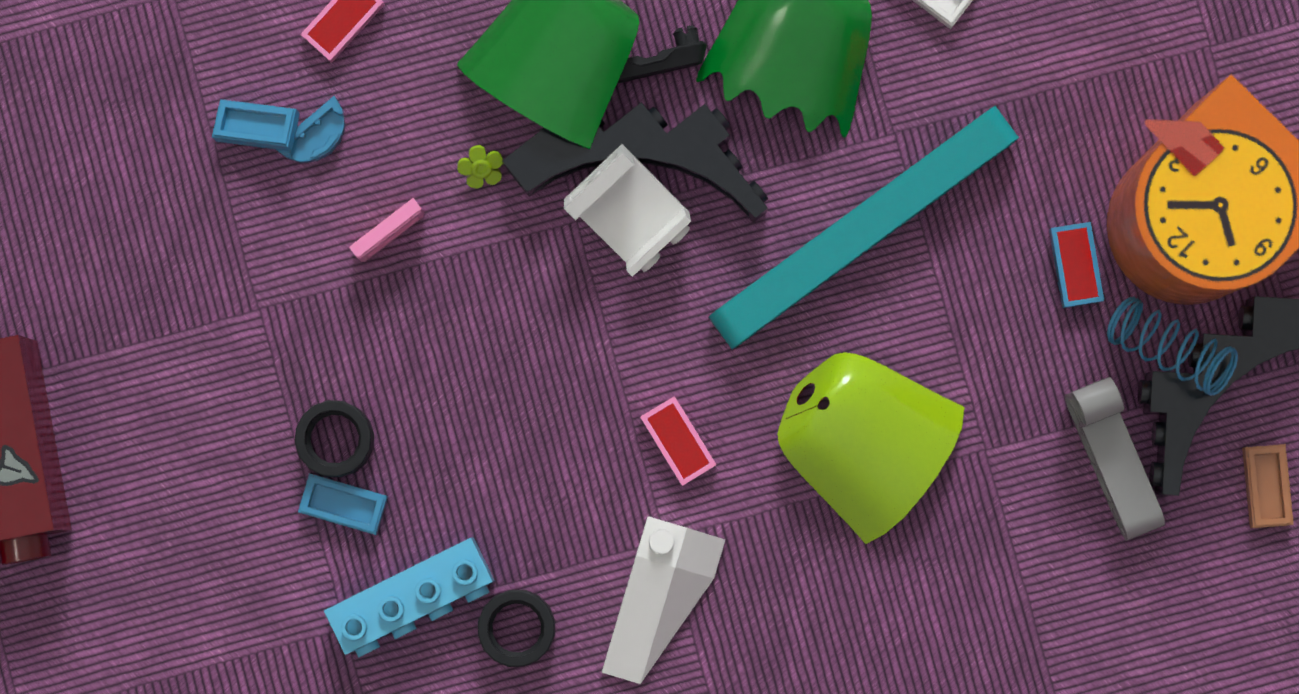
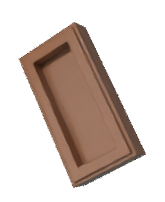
M1286 444L1242 448L1250 528L1294 525Z

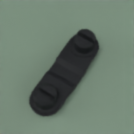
M692 25L687 26V34L683 32L682 27L678 28L673 33L676 47L661 50L657 56L648 58L634 56L628 58L617 84L700 65L703 63L707 44L699 40L698 28Z

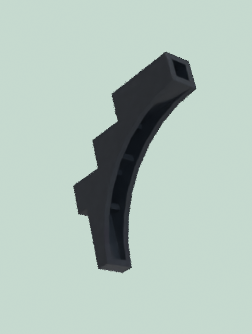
M641 102L604 132L601 130V127L605 123L601 120L590 149L543 128L502 160L504 167L527 196L531 197L558 179L584 169L598 167L623 144L642 164L677 170L709 184L732 200L753 222H756L765 215L768 207L764 204L768 197L762 188L754 180L748 184L739 173L743 166L737 157L729 149L724 153L720 149L729 141L730 134L726 131L731 127L729 122L717 108L710 111L706 104L702 105L666 133L663 129L668 124L655 107L647 110Z
M1251 297L1246 299L1245 306H1241L1239 310L1238 325L1240 330H1244V336L1198 335L1196 345L1188 356L1189 367H1194V373L1205 345L1214 338L1218 342L1211 361L1198 375V383L1202 387L1206 371L1218 352L1229 346L1235 348L1238 352L1235 371L1228 384L1218 394L1210 396L1204 391H1200L1196 387L1195 377L1189 381H1181L1176 372L1151 371L1145 373V380L1139 381L1138 404H1144L1143 414L1159 415V422L1154 421L1152 426V445L1158 446L1157 462L1151 463L1149 475L1151 486H1155V495L1179 496L1183 466L1194 434L1211 406L1232 383L1257 365L1285 352L1299 349V299ZM1214 342L1205 353L1200 368L1210 355ZM1231 352L1218 365L1211 380V385L1225 371L1230 362ZM1180 373L1184 378L1193 375L1192 373Z

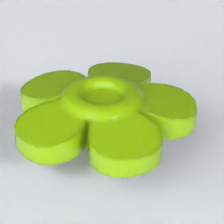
M476 145L469 149L470 159L461 158L458 161V172L461 175L467 176L466 183L471 188H481L484 183L483 178L490 185L497 184L502 178L501 171L497 168L503 164V157L498 151H491L486 156L485 148L481 145Z

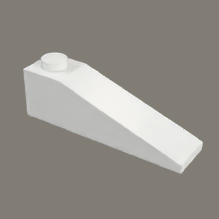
M649 516L647 517L602 673L638 684L642 683L713 581L725 539Z

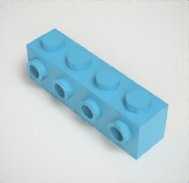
M471 537L324 610V613L344 654L355 651L359 658L379 648L380 645L377 639L392 633L394 639H397L417 629L414 621L426 615H429L431 621H434L454 611L450 603L464 596L467 602L470 603L490 593L487 585L495 580L474 537Z

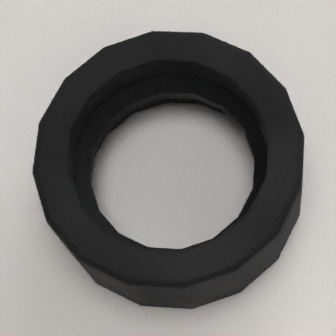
M327 400L313 405L302 415L296 427L295 446L299 458L310 470L326 477H344L357 472L367 463L374 447V432L370 420L359 408L344 401ZM331 415H340L349 419L355 425L359 435L358 446L354 454L347 460L339 463H329L320 459L314 452L311 444V434L315 425L321 419Z
M508 590L494 596L484 606L478 620V638L483 650L495 662L507 667H525L538 661L550 649L555 637V618L550 606L539 595L527 590ZM511 604H523L530 607L537 614L541 623V633L538 641L530 649L523 652H511L503 649L497 643L493 634V622L496 615L504 607Z

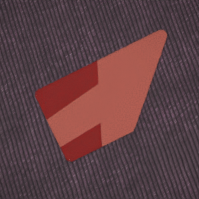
M1145 120L1144 122L1151 132L1194 176L1224 150V146L1201 122Z

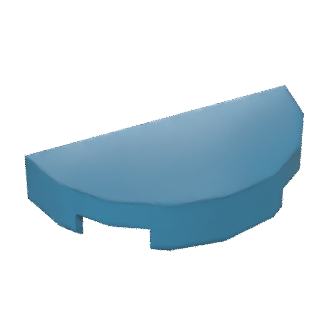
M333 96L297 127L292 151H277L285 158L300 163L319 161L331 154L341 142L345 129L344 111L336 97Z

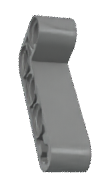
M1104 378L1065 394V401L1124 539L1128 541L1164 526L1165 519L1120 414V412L1124 411V404L1112 378Z

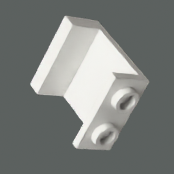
M623 144L564 198V209L575 220L581 217L626 262L627 272L632 277L640 269L643 272L649 270L659 260L661 255L658 252L669 242L673 245L679 242L690 229L688 226L691 222L689 211Z

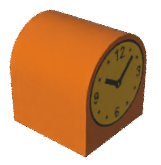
M1232 74L1199 99L1178 120L1201 122L1224 146V150L1194 176L1158 140L1124 174L1117 184L1109 203L1107 236L1112 254L1118 266L1126 277L1139 289L1165 302L1194 305L1222 298L1266 278L1276 271L1299 248V140Z

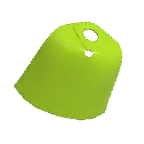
M845 352L834 354L796 385L786 405L777 435L779 445L793 467L840 515L865 544H868L886 534L899 523L938 476L952 453L961 432L965 408L874 360L858 354ZM815 384V390L811 398L806 403L798 405L800 393L808 385ZM824 397H827L830 401L829 406L825 410L818 409L819 403Z

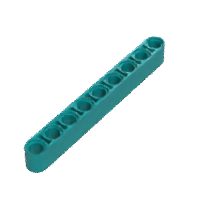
M996 106L990 108L722 305L708 317L729 347L732 350L988 163L1017 141L1019 136Z

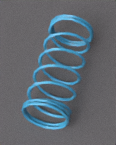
M1133 296L1125 299L1117 307L1107 329V338L1111 344H1121L1126 352H1133L1139 349L1142 360L1147 362L1157 359L1159 368L1162 371H1171L1176 368L1177 376L1181 381H1189L1195 377L1197 389L1204 391L1210 396L1218 394L1228 384L1238 361V352L1235 348L1229 346L1218 352L1206 371L1202 387L1198 383V375L1209 364L1217 349L1218 342L1216 338L1210 340L1205 345L1198 359L1195 373L1190 377L1184 378L1180 375L1179 365L1186 360L1196 345L1199 335L1197 328L1190 331L1184 339L1178 352L1176 364L1165 368L1161 364V355L1167 351L1176 338L1180 329V321L1176 319L1168 325L1159 343L1157 355L1152 358H1146L1142 353V346L1149 341L1159 326L1162 316L1160 309L1154 311L1147 319L1140 335L1139 345L1134 348H1128L1125 346L1124 341L1133 333L1143 311V302ZM1135 302L1126 314L1120 336L1114 340V331L1119 318L1125 309ZM1133 310H1134V313H1133V316H1132V318H1131V321H1130V323L1128 324V326H1127V328H1126V324H1127V322H1128V319H1129L1131 313H1132ZM1158 313V318L1153 329L1143 341L1148 325L1150 324L1153 317ZM1177 323L1171 339L1162 349L1167 334L1172 326ZM1195 333V337L1193 339L1191 346L1189 347L1185 355L1181 358L1185 345L1187 344L1189 338ZM1214 342L1210 355L1200 368L1205 353ZM1231 352L1230 362L1225 371L1211 385V380L1218 365Z

